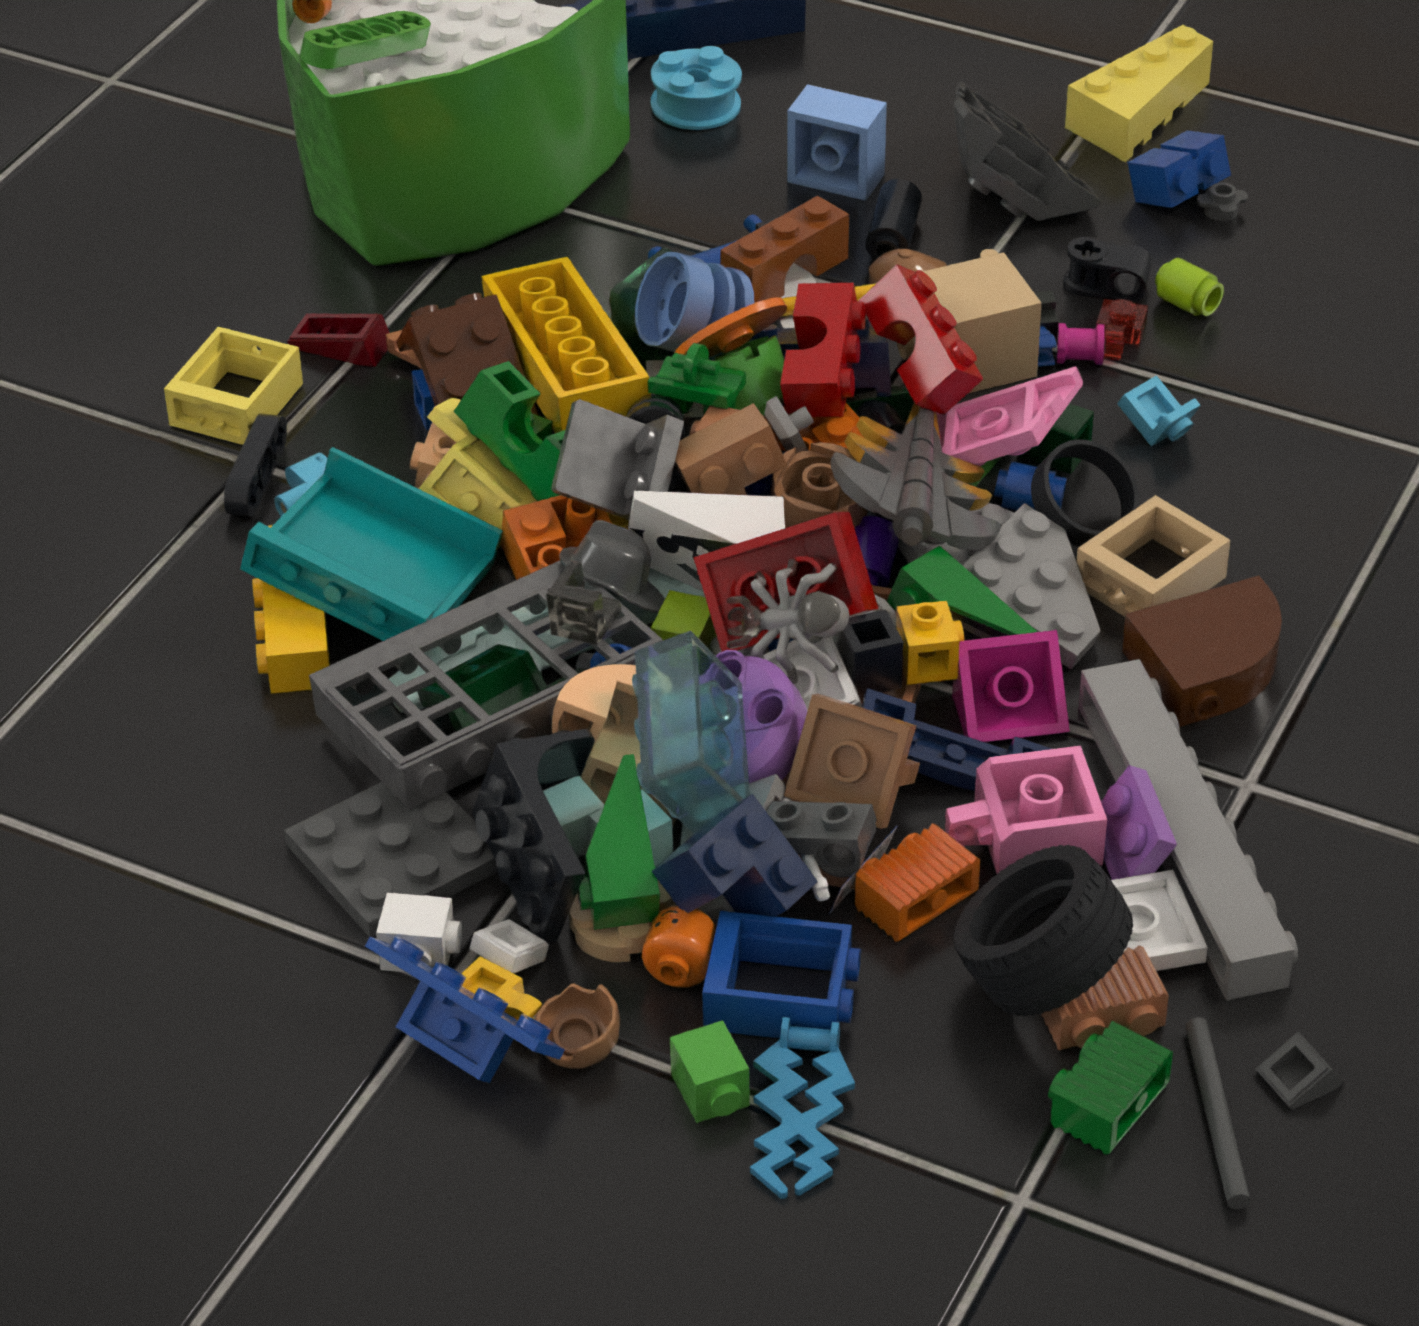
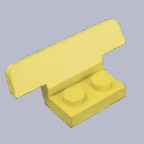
M450 398L435 406L427 418L455 441L456 444L449 449L419 489L502 530L504 510L537 502V500L531 494V490L513 472L506 469L500 463L495 453L481 439L469 432L466 424L453 412L461 400Z

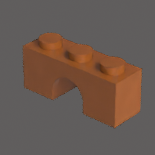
M816 196L721 249L720 264L724 267L742 270L750 278L754 290V302L782 297L785 293L786 274L793 263L817 277L848 259L849 214L821 197Z

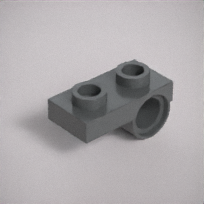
M772 801L767 810L768 815L797 854L813 855L818 866L824 872L835 877L847 878L851 877L855 871L856 873L858 872L876 832L875 823L877 819L872 804Z

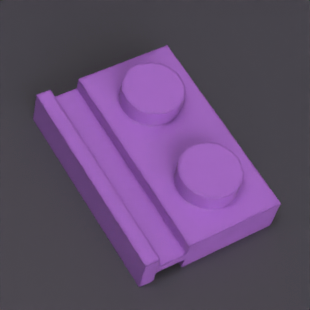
M1129 765L1101 800L1107 817L1104 861L1112 880L1155 873L1177 845L1147 771Z

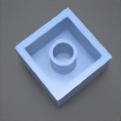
M807 84L787 110V182L866 201L885 175L887 102Z

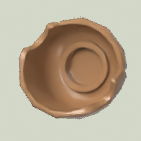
M572 983L560 995H555L546 1000L535 1015V1020L551 1029L547 1039L565 1049L560 1060L546 1055L551 1062L559 1066L572 1069H583L605 1060L617 1045L620 1014L616 1001L603 985H598L596 990H590Z

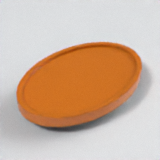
M775 297L741 308L695 333L676 349L675 353L686 355L693 343L706 345L709 357L721 352L733 351L778 320L786 312L787 306L782 298Z

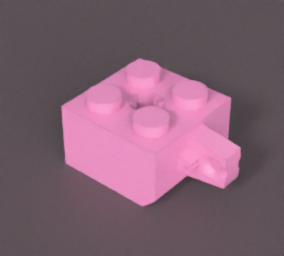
M1081 746L989 757L976 768L974 802L946 809L945 832L963 846L988 845L997 874L1028 854L1030 855L1035 851L1058 845L1080 847L1099 865H1103L1107 817Z

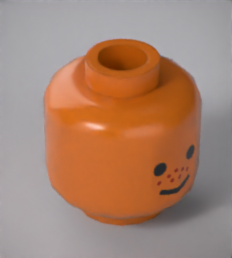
M672 906L660 911L653 919L643 945L642 960L645 968L655 979L665 985L682 988L700 984L706 978L717 927L716 924L698 908L690 913L679 909L678 906Z

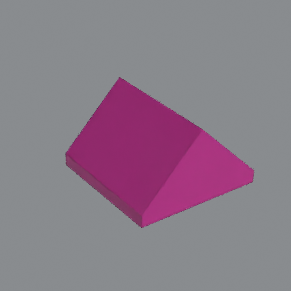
M1057 630L960 641L958 679L953 680L952 697L966 737L982 742L1014 739V737L1024 738L1070 732Z

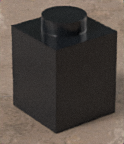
M887 610L849 617L845 629L837 634V646L859 697H864L867 688L881 693L901 689L904 642Z

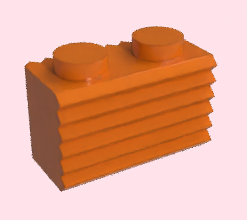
M932 823L929 829L924 828L921 834L911 833L906 836L897 849L892 848L889 854L884 853L881 859L871 858L866 861L856 873L855 906L858 912L862 911L866 918L870 917L873 924L877 923L880 930L884 929L887 936L892 935L895 942L900 941L979 889L980 859L944 830Z

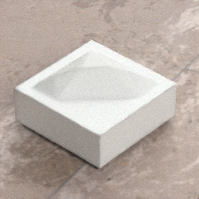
M508 919L474 932L469 949L511 973H516L544 962L549 944Z

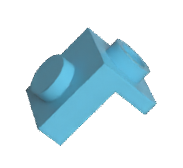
M1157 375L1124 394L1117 403L1151 447L1167 437L1173 442L1188 432L1194 425L1190 419L1201 406L1195 398L1181 406Z

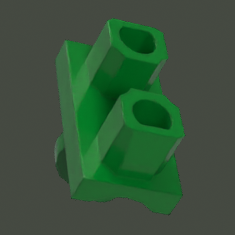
M693 343L686 355L674 353L673 357L667 356L659 373L655 377L651 376L648 380V393L670 397L680 405L684 413L688 412L693 402L703 404L704 414L709 406L735 409L736 397L746 385V372L721 367L720 362L709 360L706 345Z

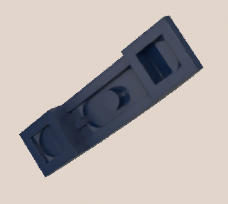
M867 688L864 694L862 708L917 725L907 759L920 763L918 773L946 784L975 791L976 768L989 757L1052 749L1014 737L1008 750L914 720L916 704L869 688Z

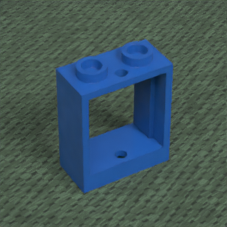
M720 911L702 992L703 1026L723 1020L730 1033L780 1038L783 1017L790 1018L791 1026L831 1029L832 1022H839V1026L840 1022L850 1023L853 1011L854 990L846 989L847 982L858 981L861 961V949L851 948L852 925ZM740 961L832 971L827 999L734 989Z

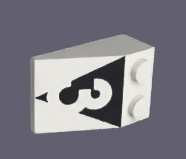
M634 491L628 529L639 535L647 544L651 554L650 568L703 591L693 557L784 529L783 497Z

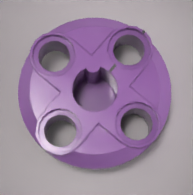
M726 650L713 657L706 668L688 680L677 692L670 704L661 710L653 727V734L659 741L662 761L691 785L690 791L701 799H708L777 774L783 780L791 771L805 722L807 708L795 684L774 663L759 657L744 656L736 650Z

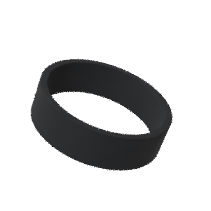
M1071 440L1059 445L1039 464L1031 482V496L1035 510L1063 527L1070 544L1078 547L1102 531L1092 530L1077 524L1057 505L1049 485V469L1053 460L1064 457L1079 458L1095 465L1104 472L1118 493L1121 503L1120 519L1139 507L1138 486L1130 468L1111 449L1089 440Z

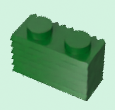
M1111 1021L1109 1027L1105 1028L1102 1035L1094 1033L1086 1040L1081 1049L1079 1061L1074 1064L1072 1070L1063 1068L1053 1079L1048 1092V1098L1052 1100L1051 1124L1054 1128L1060 1127L1065 1134L1071 1133L1074 1139L1080 1138L1084 1144L1090 1143L1094 1149L1100 1148L1104 1155L1110 1154L1170 1082L1173 1051L1115 1021Z

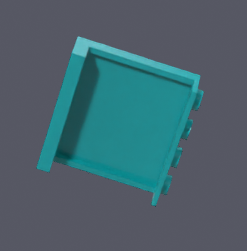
M332 447L329 450L324 474L271 528L258 522L249 531L240 570L385 641L459 607L493 568L503 530Z

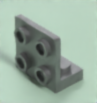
M581 399L574 401L569 413L551 487L552 491L629 520L634 491L668 492L684 421L665 415L644 424Z

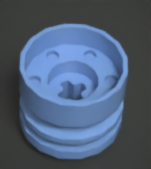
M678 252L662 254L648 268L638 290L635 304V324L640 339L648 346L675 352L683 342L703 328L741 308L754 304V290L750 278L742 270L724 267L717 263H705L702 259ZM722 352L709 357V360L715 361V357L722 354Z

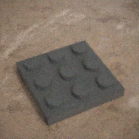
M380 782L284 830L288 848L369 937L376 935L387 893L449 898L497 873L496 860L487 842L480 839L475 821L447 792L409 810Z

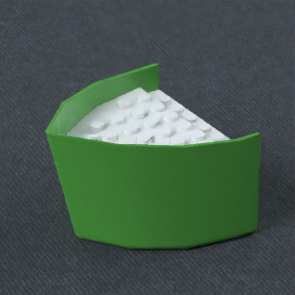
M277 0L279 42L298 153L314 213L374 266L478 251L559 216L611 168L629 142L630 117L626 0H593L579 11L573 7H555L539 4L534 0H331L332 7L330 12L320 21L312 24L303 22L296 16L292 6L293 0ZM395 11L414 12L426 17L431 22L426 46L420 49L335 69L317 68L305 63L299 57L304 34L309 30Z

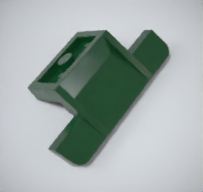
M497 644L445 672L489 716L566 680L562 677L546 685L529 651ZM578 668L575 671L579 674L586 669ZM437 683L417 691L422 706L427 708L451 698ZM462 707L447 713L456 732L477 722Z

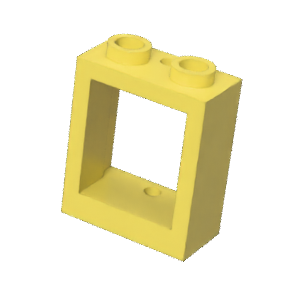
M217 327L164 388L169 425L243 445L259 413L278 415L302 386L303 379L299 347ZM227 372L263 381L249 398L213 389Z

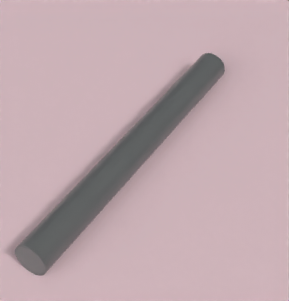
M1192 1018L1185 1024L1227 1205L1231 1209H1243L1250 1204L1251 1199L1208 1023L1204 1018Z

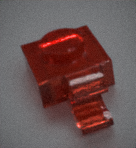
M1104 299L1096 322V326L1097 324H1104V340H1106L1103 358L1121 361L1126 343L1140 344L1147 322L1148 305L1135 304L1125 299L1115 301Z

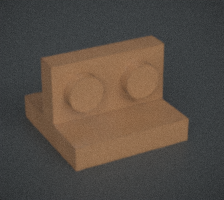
M812 694L784 796L800 802L872 804L877 819L876 827L880 829L887 828L899 787L913 784L916 780L920 763L907 759L917 725L828 696Z

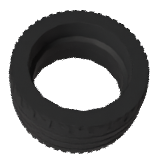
M1058 845L1035 851L1030 855L1028 854L992 877L965 906L955 926L953 942L955 950L966 969L997 1006L1010 1015L1034 1016L1036 1014H1043L1046 1011H1052L1071 1002V1000L1078 998L1102 979L1112 969V966L1118 962L1119 957L1122 956L1123 951L1127 948L1128 941H1130V936L1133 932V917L1122 894L1101 866L1085 850L1073 845Z

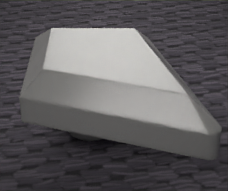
M777 396L768 400L764 413L765 417L785 450L788 451L795 447L796 453L808 450L799 431L814 423L806 407L803 406L788 415Z

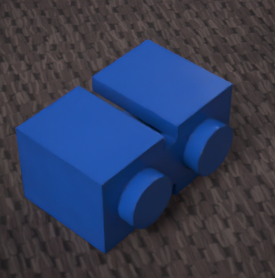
M1187 130L1161 144V149L1153 148L1127 162L1135 202L1169 208L1198 194V189L1205 190L1231 176L1224 135Z

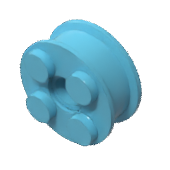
M705 46L701 49L666 51L661 53L659 59L653 64L651 80L657 89L651 96L650 105L654 115L664 123L682 129L706 130L723 126L739 114L741 98L736 89L742 81V71L735 60L723 54L721 48Z

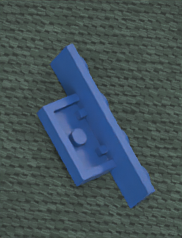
M395 936L391 944L369 937L365 945L366 948L420 981L396 1025V1028L478 1080L488 1083L491 1082L513 1039L534 1052L561 1059L565 1049L547 1039L551 1029L525 1014H521L519 1019L516 1020L504 1012L508 1006L505 1000L478 987L474 994L462 986L466 979L464 975L440 962H436L433 968L421 961L424 951L400 937Z

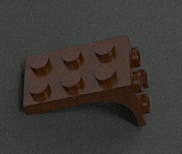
M481 293L469 294L457 299L454 306L439 309L438 305L421 307L411 313L412 317H409L396 341L400 352L411 349L414 351L423 370L435 406L450 398L461 400L481 370L507 361L525 377L497 294L482 298ZM534 404L532 406L531 412L535 415H538L536 406Z

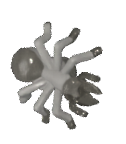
M789 559L787 568L777 571L775 576L780 598L779 605L765 589L766 579L763 572H756L754 580L751 582V587L768 606V609L762 612L744 596L728 597L727 603L732 605L742 604L744 608H733L727 616L732 622L742 623L737 627L730 628L728 633L735 637L743 636L740 639L727 642V647L733 649L746 646L762 630H768L763 638L752 648L751 656L765 659L763 656L764 650L780 633L776 659L786 670L787 677L794 684H797L798 677L796 667L787 655L790 638L797 640L801 649L817 659L829 672H837L839 670L838 665L825 652L813 644L823 638L835 636L843 631L849 621V610L846 604L835 596L820 591L806 595L811 585L825 582L838 570V566L833 562L828 564L819 573L803 576L800 579L795 595L790 596L787 578L794 576L798 561L796 559Z

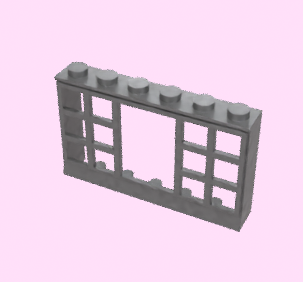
M559 560L309 675L316 715L410 810L486 773L497 743L506 742L513 738L526 739L552 734L553 710L559 693L564 685L578 674L563 660L564 658L592 646L606 659V661L594 667L626 664L649 667L672 674L670 645L667 640L663 641L661 637L602 586L580 578L569 571ZM565 588L566 599L572 605L566 607L552 593ZM546 606L554 612V614L528 626H525L511 613L525 607L532 614L538 615L545 610ZM585 615L598 629L592 630L577 616ZM565 622L581 637L552 650L536 635ZM505 624L566 680L489 716L424 652L439 646L447 654H454L461 647V635L480 626L490 634H497L503 629ZM609 637L615 643L632 647V649L619 654L604 639ZM418 665L426 672L397 687L382 673L396 666L403 674L408 675L413 673ZM374 683L384 692L354 707L339 693L348 687H352L358 694L365 695L373 689ZM434 683H437L451 696V698L423 711L406 697ZM393 702L408 716V718L381 731H377L363 717ZM460 707L477 721L449 736H446L432 722V720ZM417 727L434 741V743L404 757L388 742Z

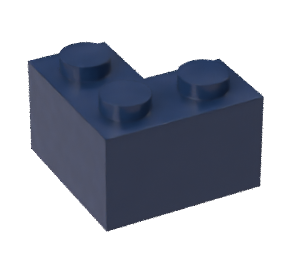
M753 793L715 815L652 870V873L678 908L687 913L723 895L737 913L775 917L788 910L818 882Z

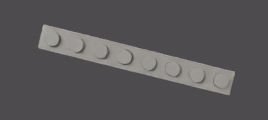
M1140 659L1081 670L1078 708L1115 781L1119 779L1129 765L1144 769L1148 773L1177 843L1176 847L1159 868L1161 872L1174 870L1208 947L1206 961L1226 1001L1289 988L1292 964L1298 960L1296 940L1290 931H1284L1278 920L1277 908L1272 895L1269 892L1264 893L1257 880L1254 861L1249 854L1244 855L1238 845L1235 826L1229 817L1224 818L1218 807L1215 788L1210 781H1204L1199 771L1198 759L1194 749L1191 746L1186 747L1180 736L1176 715L1174 712H1168L1162 702L1161 690L1157 680L1149 678Z

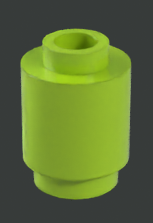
M1175 258L1163 264L1155 278L1159 298L1194 316L1200 314L1209 316L1214 313L1224 295V286L1218 282L1214 274L1181 258Z

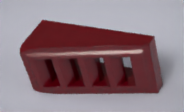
M306 313L288 338L287 343L299 347L300 351L356 365L376 367L387 352L385 334L390 332L383 314Z

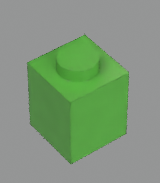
M723 1020L670 1037L671 1076L696 1123L717 1116H727L736 1110L750 1106L749 1067Z

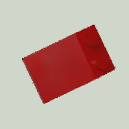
M834 512L693 557L721 652L726 650L739 651L753 647L768 632V630H755L760 624V620L755 614L765 612L768 606L752 589L751 582L759 577L766 580L765 589L779 605L780 598L775 576L777 571L786 568L793 570L787 577L790 596L795 595L800 579L803 576L819 573L831 563L836 570L825 582L811 585L806 595L820 591L837 597L846 604L849 610V617L879 609L850 512ZM780 633L775 637L774 640L779 639Z

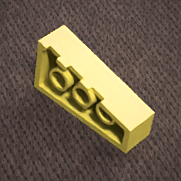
M1182 25L1069 84L1065 128L1126 163L1133 156V150L1138 144L1144 146L1152 138V131L1159 124L1165 126L1172 119L1173 111L1177 107L1184 108L1209 84L1213 41L1197 33L1193 28Z

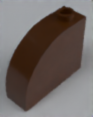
M1258 575L1127 613L1125 615L1122 652L1129 661L1140 659L1149 678L1157 680L1161 690L1162 702L1167 711L1174 712L1179 727L1242 707L1255 699L1266 688L1276 668L1282 624L1281 610L1275 595Z

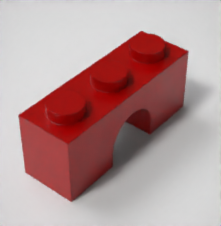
M896 264L858 301L865 303L866 316L878 336L902 345H906L916 336L913 353L897 371L917 406L945 415L983 380L981 373L974 363L977 357L971 347L960 339L954 328L957 325L954 316L940 304L935 295L937 287L933 280L921 270L915 272Z
M854 282L798 284L792 316L799 350H786L780 382L785 410L790 415L805 406L811 417H843L846 398L853 397L855 391V376L852 363H859L860 338L857 335V331L865 329V303L857 302Z

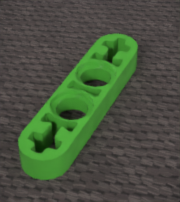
M395 11L309 30L304 34L299 57L311 66L322 69H335L420 49L426 46L431 22L426 17L414 12Z

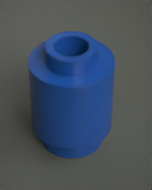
M1011 461L1009 470H999L994 497L1002 498V508L1017 511L1025 503L1035 510L1031 496V482L1037 468L1036 466ZM1049 469L1051 493L1061 509L1067 478L1056 476V471Z

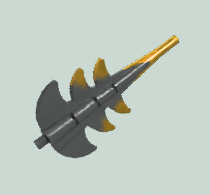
M915 402L902 434L868 417L861 416L856 427L863 437L850 432L845 439V444L856 461L838 452H835L830 460L833 476L843 492L859 506L872 513L877 512L882 516L892 519L894 533L907 545H917L926 540L930 535L958 549L978 550L990 545L1000 532L1001 524L998 521L972 512L986 506L992 497L989 491L967 484L980 481L985 472L984 469L943 453L937 413L917 406Z

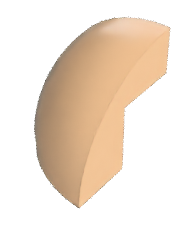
M604 665L577 674L560 691L553 710L552 734L562 730H590L595 742L581 778L602 803L605 804L623 755L634 754L639 777L648 739L666 701L672 674L637 665Z

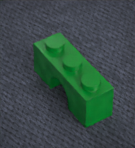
M507 361L481 370L453 412L466 424L469 432L481 439L499 458L500 463L506 469L513 472L531 490V494L537 501L559 496V494L552 491L551 487L565 430L547 436L544 441L535 434L530 421L532 406L541 393Z

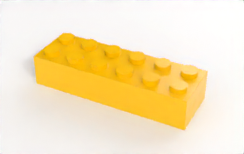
M568 257L482 276L484 297L497 294L525 378L541 393L536 403L546 419L553 421L552 429L555 433L566 430L571 405L576 400L581 399L626 417L629 408L636 400L645 395H651V393H648L649 375Z

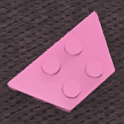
M1077 366L956 404L945 415L937 413L942 452L977 466H982L987 461L1006 455H1021L1032 447L1038 446L1083 386V380Z

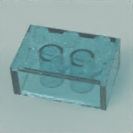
M688 631L635 651L636 674L632 677V686L638 702V718L635 719L634 728L640 742L641 762L637 764V776L640 785L646 793H651L659 800L673 818H678L695 834L715 815L749 796L750 788L742 682L692 631Z

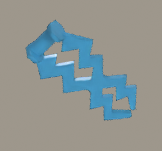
M783 1017L780 1039L753 1061V1067L775 1082L753 1096L754 1103L781 1124L754 1140V1146L768 1155L751 1165L750 1173L781 1199L788 1197V1188L773 1171L793 1161V1166L807 1172L795 1184L796 1195H802L833 1175V1169L825 1161L839 1155V1148L821 1134L817 1128L843 1112V1105L835 1096L855 1089V1081L839 1050V1022H832L831 1029L791 1026L790 1018ZM790 1048L828 1052L812 1060V1065L828 1076V1078L805 1091V1097L817 1107L804 1113L799 1112L786 1101L808 1088V1081L791 1070L802 1065L803 1060L789 1050ZM800 1140L810 1149L796 1158V1153L788 1145Z

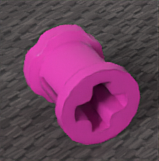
M1058 323L1057 364H1064L1066 359L1094 360L1095 365H1103L1104 324H1097L1095 329L1067 328L1066 323Z

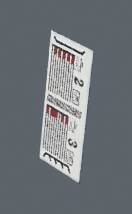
M897 826L863 862L861 868L869 859H880ZM856 871L841 887L830 913L852 890L850 888L854 880H856Z

